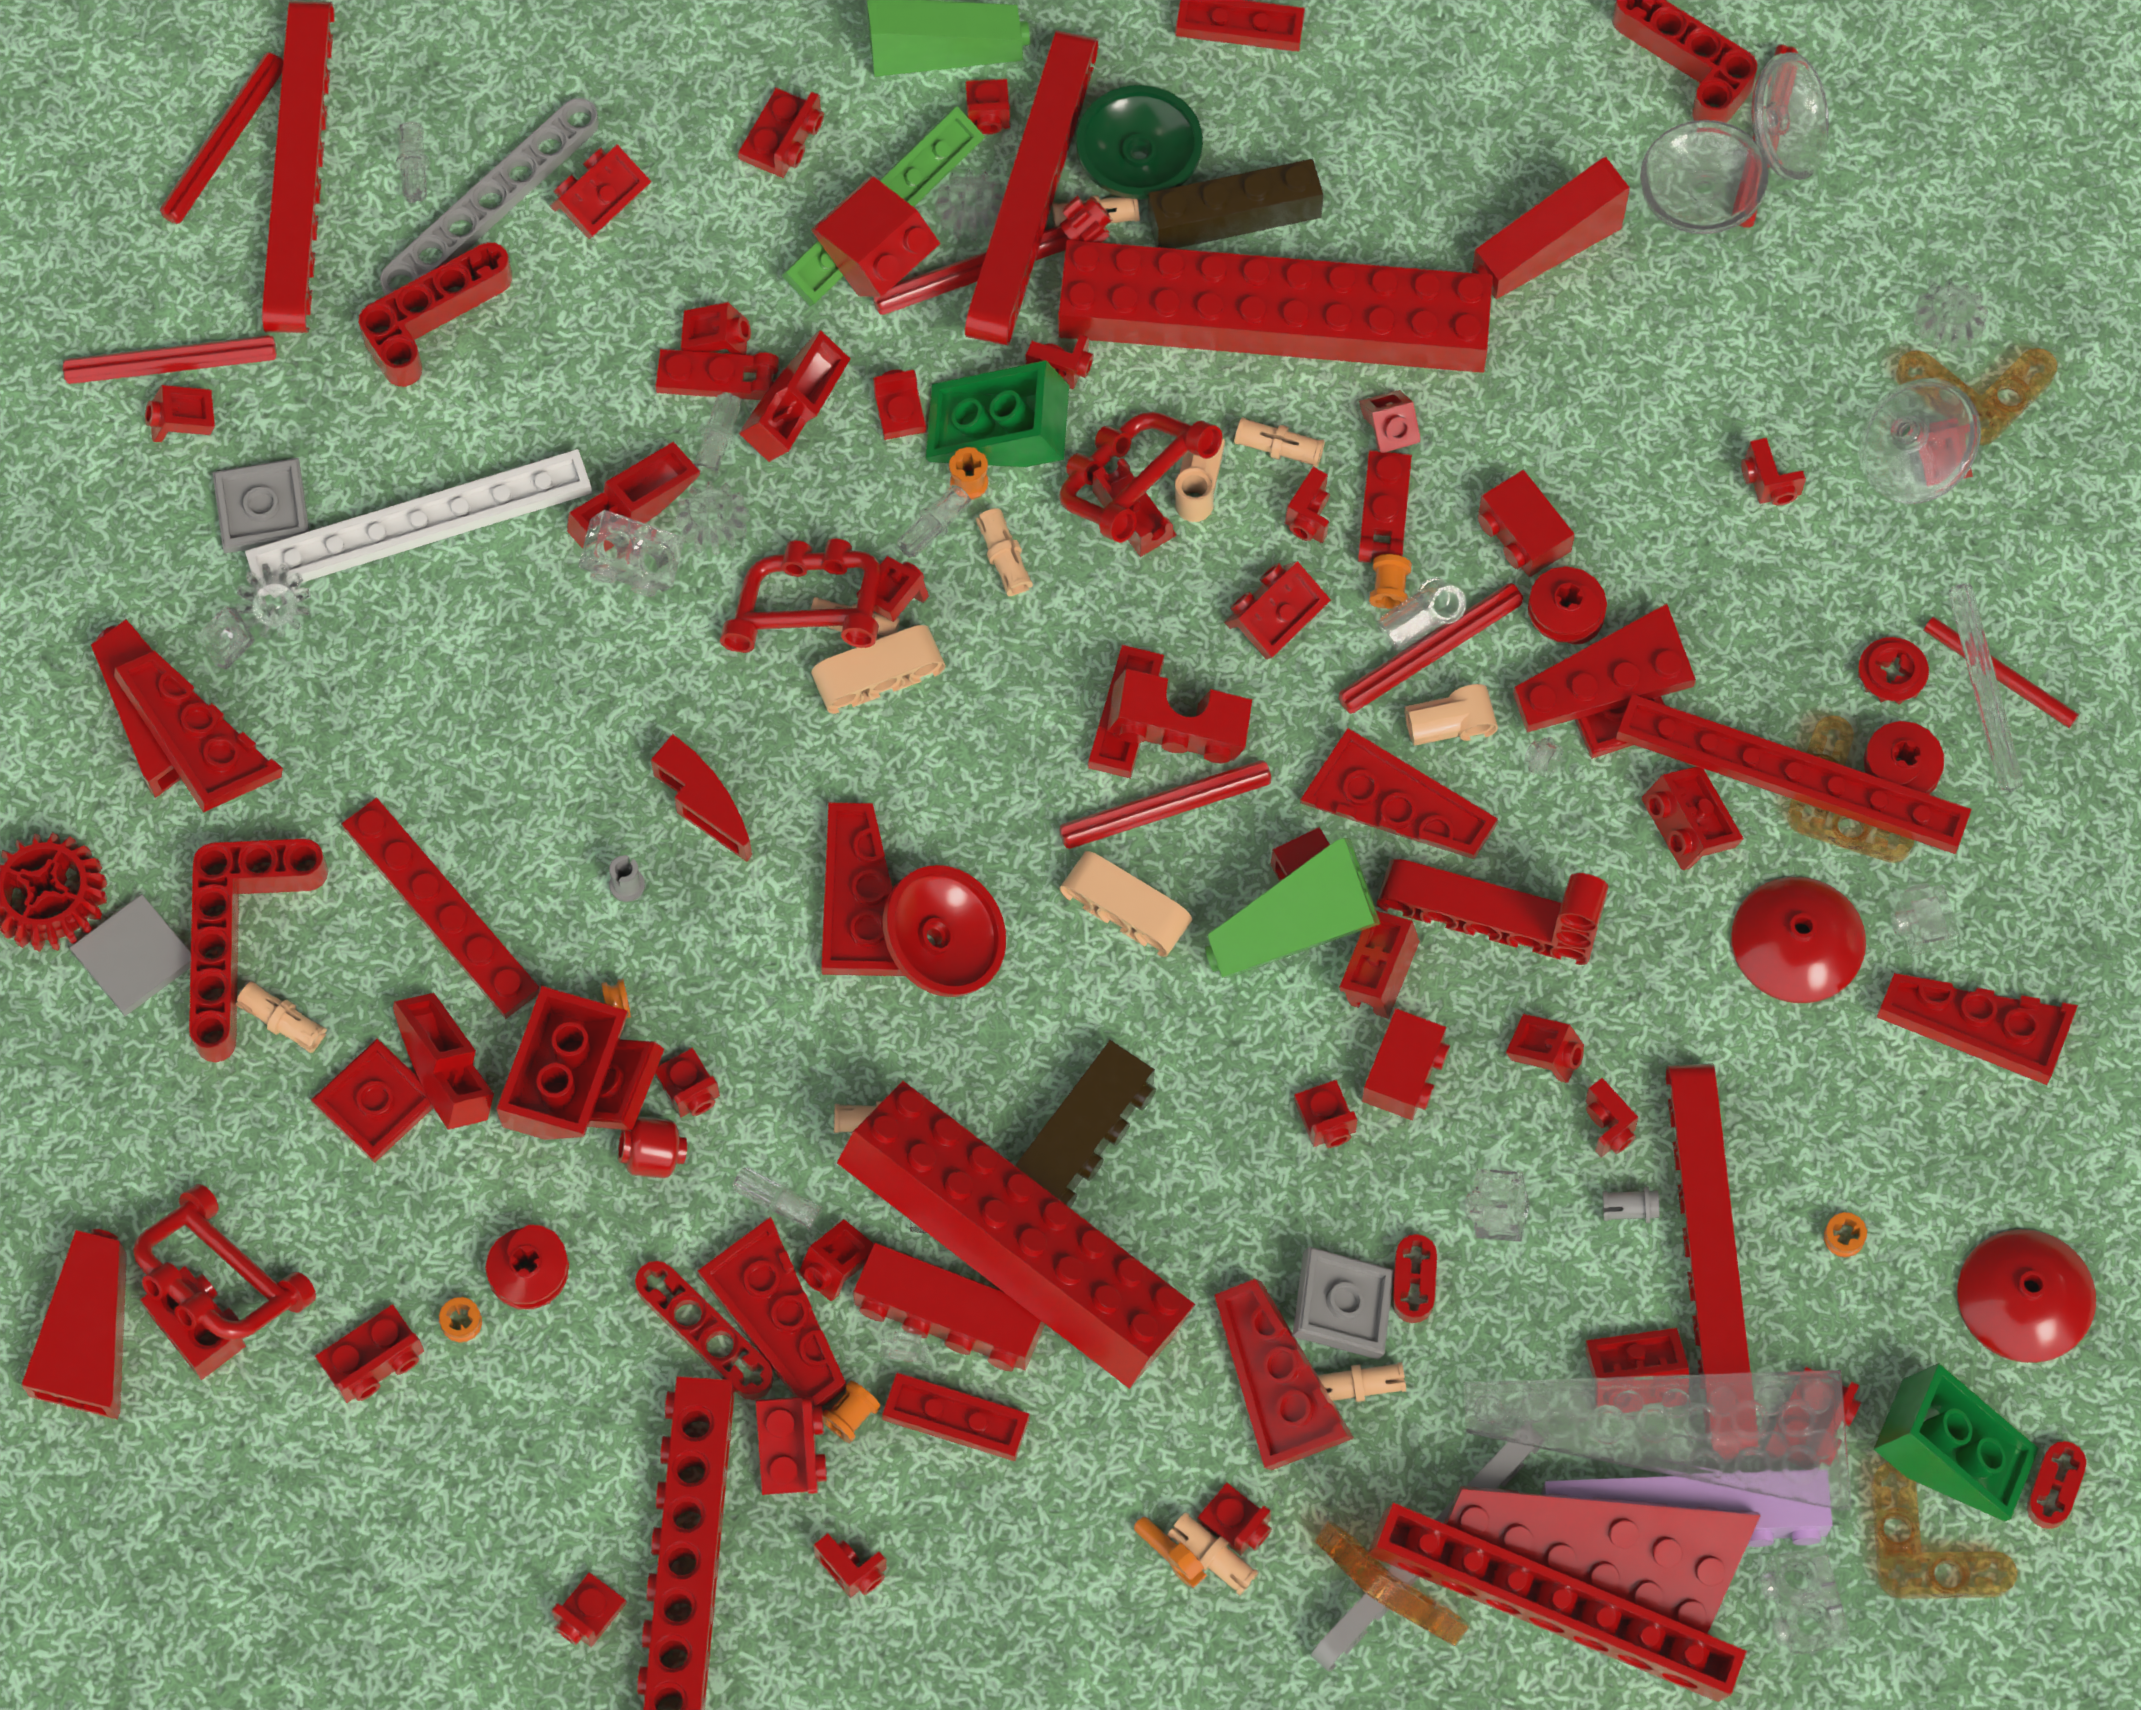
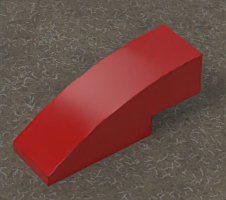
M822 330L816 332L772 384L738 434L768 462L790 451L806 422L816 417L851 358Z
M673 441L606 481L604 492L570 511L567 532L594 561L662 512L699 477L700 470Z
M672 734L651 759L653 775L678 792L674 799L679 815L747 862L752 857L750 839L742 817L729 792L701 757Z
M429 993L394 1001L393 1011L411 1063L425 1093L447 1130L487 1121L494 1093L473 1065L476 1050L436 994Z

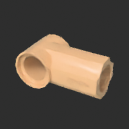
M1222 439L1219 451L1209 459L1199 457L1189 451L1184 454L1180 473L1175 480V509L1184 520L1199 522L1211 514L1225 439ZM1190 493H1199V494H1201V496H1199V497H1190V496H1187V494H1190Z
M1483 684L1461 687L1452 692L1448 698L1405 706L1406 725L1413 746L1459 736L1461 740L1470 741V736L1484 734L1485 737H1489L1498 730L1487 687Z

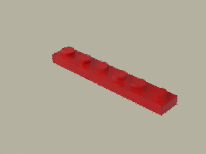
M377 797L341 823L344 831L505 1019L539 994L540 987Z

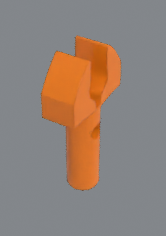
M1147 1517L1137 1520L1134 1525V1531L1169 1562L1173 1572L1184 1584L1194 1588L1207 1576L1202 1571L1204 1566L1182 1542L1178 1545L1175 1544Z

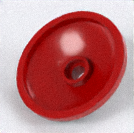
M925 866L903 877L894 886L887 898L883 913L885 942L897 967L916 986L938 996L961 997L984 987L997 974L1006 951L1005 924L996 901L989 891L974 877L950 866ZM927 934L934 939L935 946L929 942Z
M1784 877L1761 885L1745 898L1737 910L1733 921L1731 945L1740 970L1760 991L1786 1002L1813 1003L1838 994L1852 982L1864 960L1866 934L1858 911L1840 891L1819 880L1806 877ZM1797 924H1804L1810 929V932L1801 934L1795 929V926Z
M2016 1229L1989 1237L1970 1253L1959 1274L1957 1301L1965 1325L1976 1340L1985 1348L2008 1360L2023 1363H2039L2056 1359L2068 1353L2084 1338L2095 1315L2096 1290L2086 1264L2069 1245L2044 1232ZM2034 1281L2039 1286V1292H2029L2025 1288L2024 1282Z

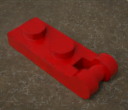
M660 349L656 393L761 400L774 383L773 374L778 373L779 357L768 352H761L756 355ZM756 373V380L744 382V374Z
M1369 450L1358 562L1371 563V559L1386 554L1403 556L1412 455L1382 453ZM1374 535L1391 536L1390 543L1373 542Z

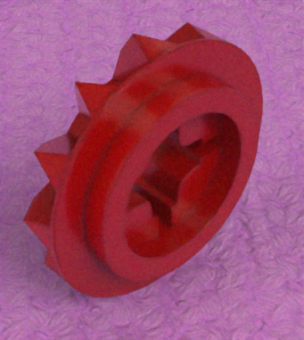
M1897 637L1878 639L1868 645L1860 657L1858 678H1861L1865 692H1871L1877 696L1880 703L1888 700L1896 701L1900 705L1903 701L1912 697L1916 699L1924 686H1926L1929 676L1927 659L1923 652L1908 640ZM1896 657L1900 658L1898 663L1900 665L1899 672L1905 676L1897 675L1894 681L1888 683L1886 678L1887 671L1881 669V667L1889 668L1891 663L1895 662Z

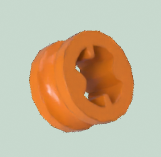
M618 979L617 984L613 986L607 984V982L601 983L605 1004L628 1010L627 1018H631L624 979Z
M1843 1212L1836 1214L1829 1220L1824 1231L1826 1247L1831 1253L1839 1257L1856 1255L1861 1251L1867 1239L1865 1223L1859 1216L1853 1213ZM1843 1225H1848L1853 1228L1851 1234H1857L1858 1240L1850 1239L1848 1245L1838 1242L1840 1235L1834 1236L1833 1230L1840 1231Z
M457 1297L447 1301L442 1306L439 1313V1323L445 1336L450 1340L467 1342L475 1338L480 1332L482 1316L477 1305L472 1300ZM460 1310H467V1315L472 1323L467 1328H464L461 1324V1330L453 1329L454 1324L450 1315L455 1311L460 1315Z

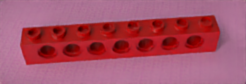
M677 1376L675 1391H667L665 1419H672L671 1436L662 1437L660 1456L661 1464H668L666 1482L658 1481L656 1492V1509L663 1510L662 1527L653 1528L651 1554L659 1556L657 1573H649L647 1582V1601L654 1602L652 1620H644L642 1632V1648H649L648 1666L639 1667L637 1684L638 1695H645L643 1710H657L659 1703L669 1696L678 1697L683 1701L680 1710H705L735 1398L733 1380ZM695 1421H702L710 1427L702 1437L692 1438L685 1434L687 1426ZM697 1466L702 1468L705 1474L696 1483H686L680 1479L682 1472L686 1468ZM685 1512H695L701 1516L699 1523L691 1529L678 1527L676 1520ZM688 1557L695 1560L696 1566L694 1570L687 1575L673 1573L671 1571L672 1565L679 1558ZM684 1603L692 1608L689 1617L683 1621L674 1622L666 1617L668 1610L675 1604ZM671 1650H682L687 1654L685 1663L675 1669L665 1667L662 1664L663 1657Z
M1394 1502L1384 1510L1367 1553L1368 1556L1716 1702H1720L1732 1695L1747 1653L1742 1648Z

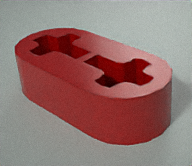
M1419 1234L1403 1238L1398 1244L1395 1255L1393 1309L1400 1319L1409 1323H1420L1427 1319L1432 1313L1435 1302L1437 1249L1429 1238ZM1412 1247H1420L1421 1255L1429 1256V1259L1421 1261L1419 1274L1411 1273V1259L1403 1257V1254L1411 1253ZM1410 1283L1419 1284V1299L1426 1300L1427 1302L1419 1304L1418 1311L1409 1310V1304L1401 1301V1298H1408Z
M2061 1441L2050 1446L2042 1458L2027 1501V1512L2033 1523L2041 1528L2053 1529L2059 1527L2065 1522L2072 1511L2087 1464L2085 1453L2072 1442ZM2064 1453L2071 1456L2070 1464L2076 1467V1470L2069 1469L2063 1480L2060 1481L2055 1479L2058 1464L2052 1461V1458L2059 1459ZM2054 1489L2059 1491L2055 1500V1506L2062 1510L2061 1512L2054 1511L2051 1517L2042 1514L2044 1507L2037 1503V1500L2044 1501L2049 1495L2050 1490Z

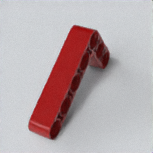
M309 839L213 842L199 848L194 855L192 872L189 1032L197 1052L201 1058L208 1062L224 1061L232 1055L236 1047L239 894L301 892L316 890L322 886L327 880L329 871L322 849L316 842ZM311 860L316 862L313 868L307 871L296 870L297 866L303 861ZM267 862L271 864L268 870L262 873L251 872L254 866L259 863ZM214 865H226L223 872L217 875L207 874V871ZM213 906H225V910L220 915L214 917L206 916L208 910ZM212 948H225L222 955L217 958L210 959L205 957L206 953ZM213 989L224 990L222 996L217 1000L208 1001L204 999L205 995ZM210 1032H223V1036L217 1042H203L205 1036Z
M1393 859L1387 865L1376 903L1381 910L1388 912L1389 908L1403 912L1402 916L1429 924L1434 920L1445 923V928L1472 936H1474L1475 932L1488 935L1490 941L1516 948L1518 944L1533 948L1532 952L1559 960L1564 956L1575 959V964L1584 965L1590 960L1609 886L1603 879L1591 874H1571L1561 903L1412 861Z

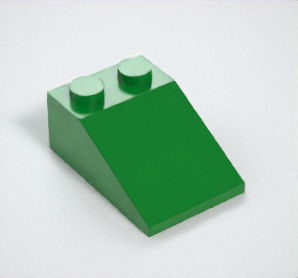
M1046 360L932 384L926 459L929 462L949 463L950 458L955 455L957 450L971 447L983 453L990 466L1030 467L1064 460L1069 384Z
M1940 1363L1902 1379L1873 1448L1906 1478L2004 1522L2012 1518L2039 1449Z

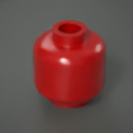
M637 1117L633 1130H621L618 1161L619 1163H625L630 1175L664 1179L673 1174L676 1164H684L687 1138L679 1137L678 1127L673 1120Z

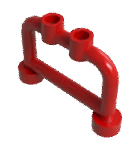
M1146 412L1136 415L1126 421L1119 429L1103 426L1095 437L1097 450L1090 457L1076 453L1069 459L1066 467L1069 477L1062 484L1059 492L1061 505L1070 513L1098 524L1100 532L1104 537L1118 543L1125 542L1133 535L1137 525L1136 515L1129 508L1187 451L1205 459L1213 457L1221 447L1222 431L1218 426L1203 420L1190 425L1158 412ZM1147 429H1156L1176 437L1105 508L1076 496L1085 484L1093 485V472L1104 467L1114 456L1118 458L1124 457L1130 450L1131 440L1140 432Z
M830 539L827 541L825 552L812 553V547L803 541H790L787 543L785 554L764 557L755 562L748 570L743 580L735 617L724 623L720 642L730 651L748 653L754 649L758 630L843 626L841 638L844 642L858 648L871 647L876 642L879 624L872 618L881 580V567L874 556L868 552L852 551V545L843 539ZM848 568H861L864 571L856 608L754 612L760 584L771 573L785 572L790 576L802 577L807 574L808 570H825L834 575L845 574Z
M196 1184L182 1193L179 1197L180 1206L144 1230L135 1241L133 1249L135 1261L142 1271L147 1274L142 1279L144 1290L154 1300H160L169 1294L180 1304L175 1308V1316L178 1322L187 1330H193L202 1324L208 1331L220 1338L228 1340L244 1339L253 1335L286 1310L299 1313L316 1300L314 1286L305 1275L300 1272H292L276 1283L208 1221L218 1213L219 1206L214 1194L202 1184ZM185 1225L268 1301L239 1321L225 1320L215 1312L213 1302L205 1293L193 1292L182 1282L179 1270L169 1262L162 1264L154 1256L152 1249L156 1244Z

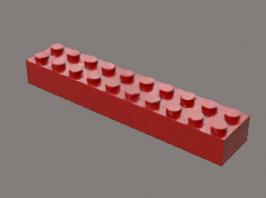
M1067 240L1059 306V338L1078 339L1080 334L1088 336L1089 340L1484 373L1488 350L1493 275Z

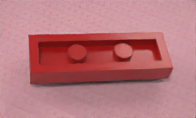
M1180 0L1176 37L1299 52L1305 8L1248 0Z
M1126 645L1121 646L1088 760L1089 769L1131 779L1141 743H1130L1122 740L1118 734L1107 732L1114 683L1126 668L1160 676L1164 665L1163 654Z
M896 1373L882 1414V1420L1015 1462L1030 1420V1414Z

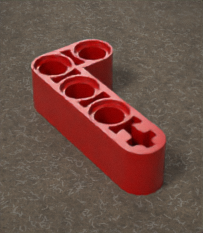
M1667 0L1615 1L1613 25L1619 33L1700 83L1692 109V117L1695 123L1706 130H1716L1726 125L1753 89L1757 73L1755 57L1749 51ZM1662 31H1668V32H1671V33H1673V34H1672V35H1667V34L1662 33ZM1696 53H1704V54H1707L1708 56H1700V55H1697ZM1731 74L1740 75L1742 78H1735ZM1707 103H1714L1719 107H1711Z
M493 242L478 245L362 309L358 323L364 344L391 384L406 387L419 380L422 374V363L416 342L414 341L415 339L509 288L512 282V270L506 249L502 245ZM452 287H462L461 290L456 292L447 291ZM415 307H425L420 312H410ZM378 327H388L385 331L380 333L372 332L374 329ZM402 358L409 359V361L401 365L393 364L396 360Z

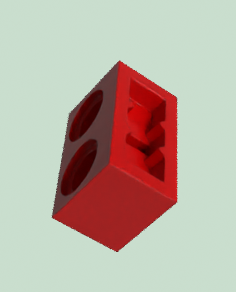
M186 1266L179 1270L182 1282L195 1293H205L213 1302L215 1312L222 1318L229 1321L240 1320L230 1307L223 1312L212 1300L218 1296V1293L202 1273L194 1277ZM148 1294L140 1299L150 1317L201 1380L246 1347L243 1339L228 1340L220 1338L217 1343L210 1346L201 1345V1338L208 1330L202 1324L193 1330L185 1329L175 1316L173 1306L176 1301L169 1294L160 1300H154Z

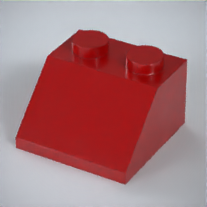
M874 176L867 178L811 229L855 293L861 297H883L941 244L918 210Z

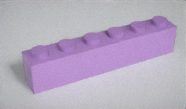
M1827 1470L1545 1481L1541 1492L1543 1495H1549L1550 1493L1577 1498L1592 1499V1497L1664 1503L1668 1506L1709 1507L1725 1511L1759 1512L1761 1516L1747 1545L1749 1547L1769 1546L1777 1538H1792V1543L1795 1545H1812L1819 1543L1821 1537H1827L1833 1526Z

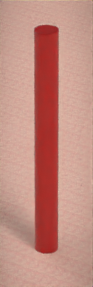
M1934 616L1926 624L1924 632L2070 729L2080 714Z

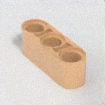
M917 625L878 639L871 647H856L827 658L818 663L812 669L811 674L827 711L836 714L839 713L838 708L849 704L855 707L880 697L879 693L891 688L894 692L921 682V677L931 673L935 677L942 673L946 665L929 627Z
M1085 851L1059 888L1066 899L1071 900L1073 897L1083 903L1084 910L1105 923L1109 921L1114 922L1122 927L1120 932L1143 946H1146L1148 943L1158 949L1159 952L1157 954L1162 957L1168 956L1192 921L1189 912L1177 902L1105 858L1090 851Z

